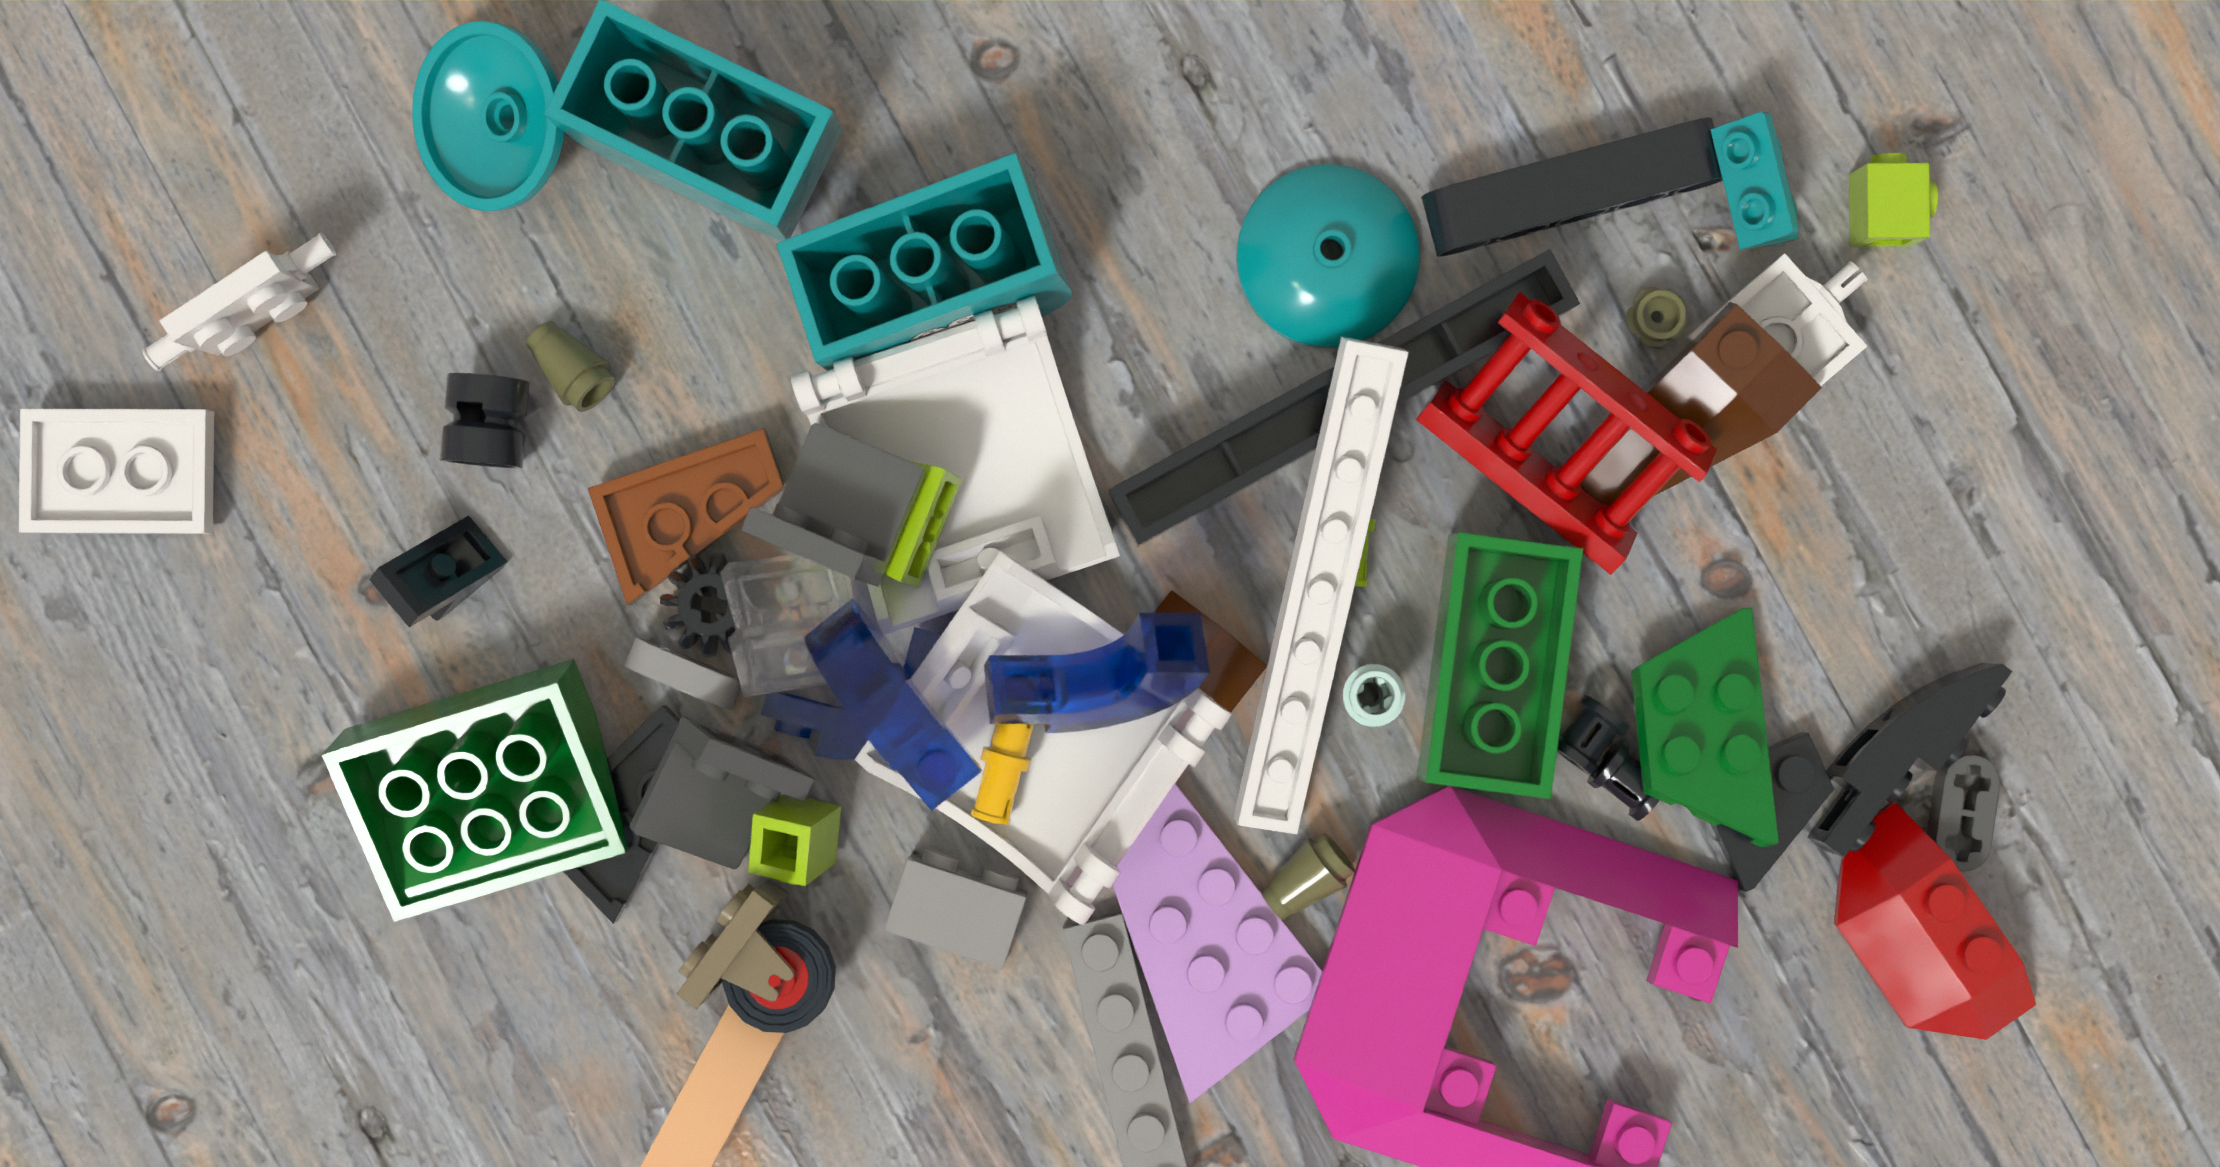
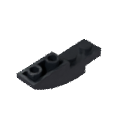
M1980 663L1950 673L1914 691L1872 721L1843 749L1826 770L1829 778L1843 789L1807 838L1826 852L1845 857L1849 850L1852 852L1858 851L1873 834L1876 823L1872 819L1886 801L1893 802L1910 784L1913 774L1909 769L1912 765L1919 769L1939 772L1943 766L1946 768L1950 767L1962 756L1969 744V738L1965 735L1979 716L1985 718L1998 707L2006 693V689L2002 685L2013 671L2003 664Z

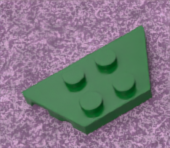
M1742 608L1631 671L1643 793L1669 805L1677 804L1684 806L1693 816L1714 826L1723 824L1751 837L1750 842L1757 846L1770 847L1779 843L1753 611L1752 608Z

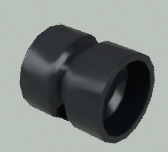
M447 374L445 409L453 414V421L443 426L440 461L487 467L522 468L525 434L516 426L518 420L527 416L530 382L517 378L485 374Z

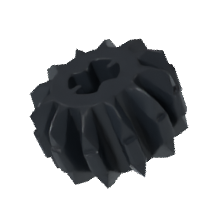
M713 553L710 559L709 572L699 556L689 557L687 560L688 568L693 578L690 579L683 573L672 571L668 579L673 585L681 589L680 595L662 594L660 596V604L671 607L678 606L679 614L664 620L663 625L666 630L678 629L684 625L687 626L678 643L683 649H690L701 637L702 656L714 657L720 638L724 649L729 654H735L740 651V643L735 630L745 637L755 639L759 634V630L745 619L748 614L755 616L767 614L766 605L749 603L748 596L757 594L764 589L763 582L761 580H752L741 585L740 582L747 574L749 565L741 560L736 562L726 574L727 560L724 553ZM716 587L717 597L727 600L728 607L726 613L715 614L718 621L711 622V613L707 610H701L700 603L702 597H712L710 589Z

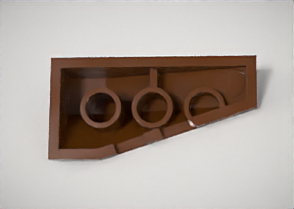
M1729 302L1644 391L1680 420H1691L1708 434L1711 444L1717 448L1711 464L1712 467L1778 433L1822 387L1738 304ZM1630 428L1581 482L1582 489L1602 505H1611L1660 451ZM1680 468L1655 495L1683 482L1691 476Z

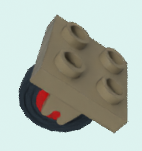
M768 879L756 889L748 884L743 891L739 890L716 920L725 927L720 936L717 938L711 934L705 942L701 941L678 971L687 980L676 995L695 1009H698L722 984L729 1006L744 1023L763 1032L788 1033L809 1025L825 1010L835 989L836 965L829 946L814 929L795 920L771 919L789 892L772 879Z

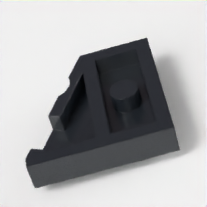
M1801 732L1768 747L1779 843L1770 847H1760L1750 842L1751 837L1723 824L1716 826L1710 824L1735 880H1738V887L1744 892L1750 891L1757 886L1834 790L1809 733Z

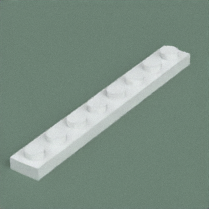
M1341 337L1233 818L1239 826L1291 834L1298 833L1408 356V351L1402 348Z

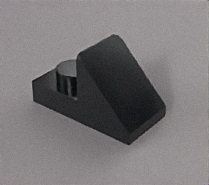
M468 515L381 565L369 580L410 628L428 616H431L435 621L445 617L507 564V560Z

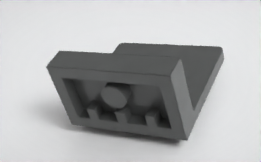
M814 423L808 432L773 514L751 507L741 531L850 578L879 587L926 476V470L920 465L819 423Z
M682 716L630 823V829L636 835L730 869H737L751 843L753 814L769 804L771 800L777 802L781 793L805 801L815 779L783 755Z

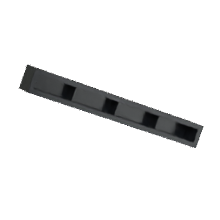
M1551 249L1377 343L1408 351L1396 406L1495 353L1511 334L1498 321L1519 292L1530 300H1539L1547 304L1559 317L1580 304ZM1334 367L1108 489V494L1137 547L1315 451Z

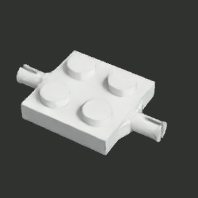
M320 232L316 237L291 253L287 251L282 255H275L269 251H264L159 320L167 334L147 348H143L142 353L156 371H160L187 351L193 352L197 349L216 356L220 354L230 356L242 351L255 341V331L272 320L275 322L288 320L307 306L308 303L305 298L319 290L309 271L332 256H336L337 253L326 236Z
M1784 253L1691 332L1687 338L1691 342L1729 302L1736 303L1822 386L1867 347L1864 341L1847 324L1842 307L1839 304L1859 286L1866 283L1868 279L1863 272H1860L1841 287L1843 282L1859 270L1853 262L1849 261L1845 267L1822 286L1820 283L1806 277Z

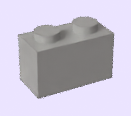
M925 848L922 857L911 854L906 861L884 931L1003 969L1028 891L1016 888L1019 878L988 867H984L981 876L958 869L959 858L934 849Z

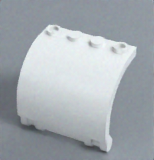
M1035 296L1016 301L1018 308L997 315H993L992 310L974 315L975 321L857 360H853L852 356L835 361L833 362L834 369L813 376L809 370L790 376L799 407L807 415L811 425L819 423L905 460L937 466L963 479L919 588L899 582L886 574L883 575L879 587L867 583L876 619L883 635L959 610L1000 551L1046 581L1120 556L1063 388Z
M1000 551L854 760L867 772L920 798L980 837L1047 892L1057 909L1075 922L1085 925L1095 911L1092 902L1104 886L1111 888L1121 874V871L1117 868L1119 862L1188 764L1196 767L1206 753L1202 746L1214 728L1222 730L1232 714L1124 633ZM1002 693L1024 697L1041 703L1040 710L1037 711L1026 754L1027 757L1031 758L1029 771L1021 773L1009 825L987 822L970 815L975 805L986 763L980 759L984 746L990 747L1001 705Z

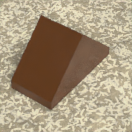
M1173 590L1169 592L1134 637L1144 647L1230 713L1267 667L1263 661L1225 629Z

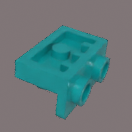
M1758 112L1711 129L1740 250L1778 246L1799 239L1797 207L1790 192L1782 160V146L1776 135L1772 115L1769 112Z

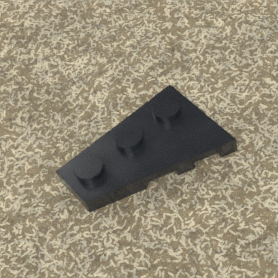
M662 705L607 758L628 849L626 853L563 871L613 924L619 921L659 844L653 840L636 835L630 829V823L680 722V719L667 705Z

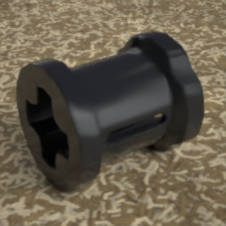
M1585 694L1579 701L1582 709L1561 737H1559L1557 753L1575 767L1593 777L1598 771L1595 764L1616 735H1625L1630 727L1603 704ZM1596 725V729L1593 731V733L1581 747V743L1583 742V740L1587 737V735Z
M1621 740L1613 744L1596 764L1598 771L1593 777H1588L1587 783L1593 788L1601 786L1629 807V816L1639 821L1649 814L1660 800L1643 793L1640 761L1629 753L1630 746Z

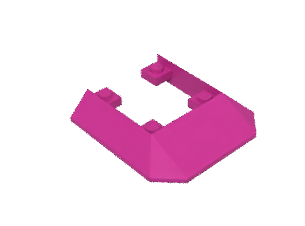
M1445 785L1371 823L1293 1057L1331 1136L1335 1140L1419 1167H1658L1672 1122L1666 1117L1614 1100L1607 1099L1589 1154L1481 1120L1480 1116L1497 1065L1490 1060L1447 1047L1445 1044L1483 929L1536 946L1555 888L1664 923L1646 981L1655 986L1711 1004L1729 947L1731 945L1738 948V880L1454 786Z

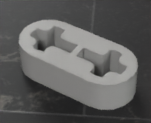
M641 637L635 638L624 664L625 667L636 673L728 710L733 709L744 683L742 679Z

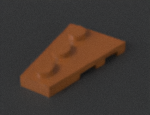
M762 428L588 488L627 605L636 603L666 580L672 571H678L686 565L689 557L699 555L746 519L751 507L761 508L785 489L786 486L767 430Z

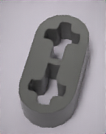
M1962 754L1953 765L1947 768L1943 766L1939 772H1936L1927 835L1953 860L1960 872L1972 871L1980 867L1988 859L1992 848L2000 791V778L1995 766L1986 758L1971 754ZM1970 765L1971 775L1980 777V786L1978 789L1968 790L1965 808L1963 809L1964 789L1954 786V779L1956 774H1966ZM1963 816L1962 835L1971 838L1972 845L1970 850H1960L1956 859L1955 850L1946 847V839L1948 835H1958L1961 817Z

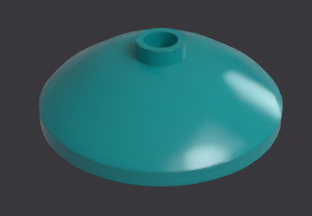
M477 21L453 28L444 34L430 49L419 70L413 93V130L419 154L428 173L440 189L451 199L463 206L480 211L512 209L534 197L552 175L563 143L564 131L556 127L543 115L559 84L555 72L547 57L536 43L514 27L498 22Z
M1322 164L1308 166L1282 176L1267 187L1254 201L1243 221L1238 237L1236 252L1237 272L1248 303L1258 317L1273 331L1305 346L1339 348L1341 337L1364 341L1376 335L1397 317L1408 302L1417 281L1420 265V247L1417 230L1410 213L1401 199L1392 189L1376 177L1362 170L1343 165ZM1330 239L1339 242L1343 249L1342 257L1338 260L1326 259L1320 250L1321 243Z

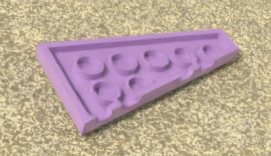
M1175 783L1117 865L1121 874L1114 882L1113 888L1189 1103H1191L1309 1011L1322 970L1283 920L1268 906L1255 884Z

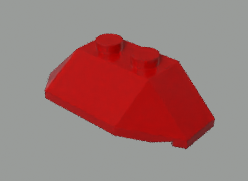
M1890 802L1880 809L1872 819L1876 823V827L1869 840L1858 851L1852 852L1849 850L1847 855L1841 859L1834 925L1905 1027L1987 1040L2036 1006L2024 963L1953 860L1896 802Z

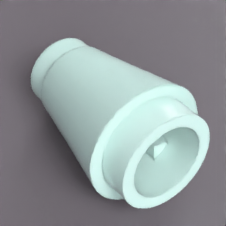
M1379 664L1362 666L1348 677L1344 685V706L1349 715L1362 725L1370 727L1386 725L1392 722L1403 709L1405 703L1403 682L1392 669ZM1368 682L1375 684L1379 691L1377 701L1370 706L1363 705L1358 697V694L1364 691V684Z

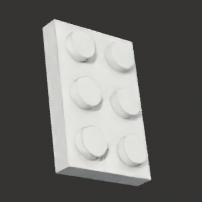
M20 409V533L213 534L214 411L206 409Z

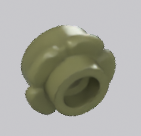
M1657 287L1643 289L1634 297V306L1627 310L1626 322L1630 332L1638 334L1640 342L1649 347H1663L1668 340L1675 341L1679 339L1687 326L1685 303L1680 295L1669 289L1659 290ZM1653 312L1661 313L1662 321L1660 323H1655L1652 320L1651 315Z

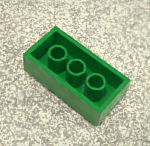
M1461 532L1448 535L1417 779L1425 783L1551 799L1583 549Z

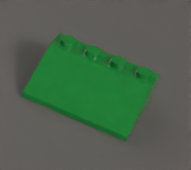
M574 659L346 728L322 754L394 921L626 853L628 849L597 715Z

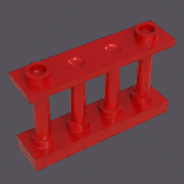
M1519 292L1498 321L1500 325L1511 333L1510 336L1464 389L1455 388L1445 380L1430 397L1416 420L1573 546L1583 549V553L1612 575L1627 559L1638 534L1631 528L1629 522L1680 468L1700 482L1708 474L1717 448L1711 444L1708 434L1698 424L1688 419L1680 420L1563 327L1559 316L1547 304L1539 300H1530ZM1532 349L1561 373L1513 428L1504 427L1485 412L1483 404ZM1582 389L1611 413L1562 467L1553 466L1533 450L1532 443L1578 391ZM1631 428L1659 450L1660 453L1611 505H1602L1582 489L1581 482Z

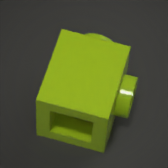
M1903 153L1877 154L1869 157V163L1849 174L1850 247H1911L1930 238V218L1935 215L1937 210L1938 189L1935 181L1929 179V163H1908V155Z
M782 794L777 802L772 801L755 812L752 820L748 873L776 879L786 884L808 885L836 864L841 805L811 798H805V801H801Z

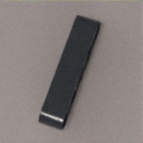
M1707 117L1455 183L1424 194L1421 198L1437 257L1469 251L1694 191L1723 181L1711 134V129L1715 128L1712 118Z

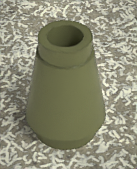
M554 321L543 323L528 337L526 346L533 353L534 358L564 405H573L579 412H584L599 404L613 389L615 378L609 372L610 363L565 330L559 328Z
M1324 833L1315 841L1308 838L1271 880L1270 885L1261 891V894L1272 911L1280 919L1285 920L1290 915L1296 914L1347 887L1346 879L1355 873V869L1337 843Z

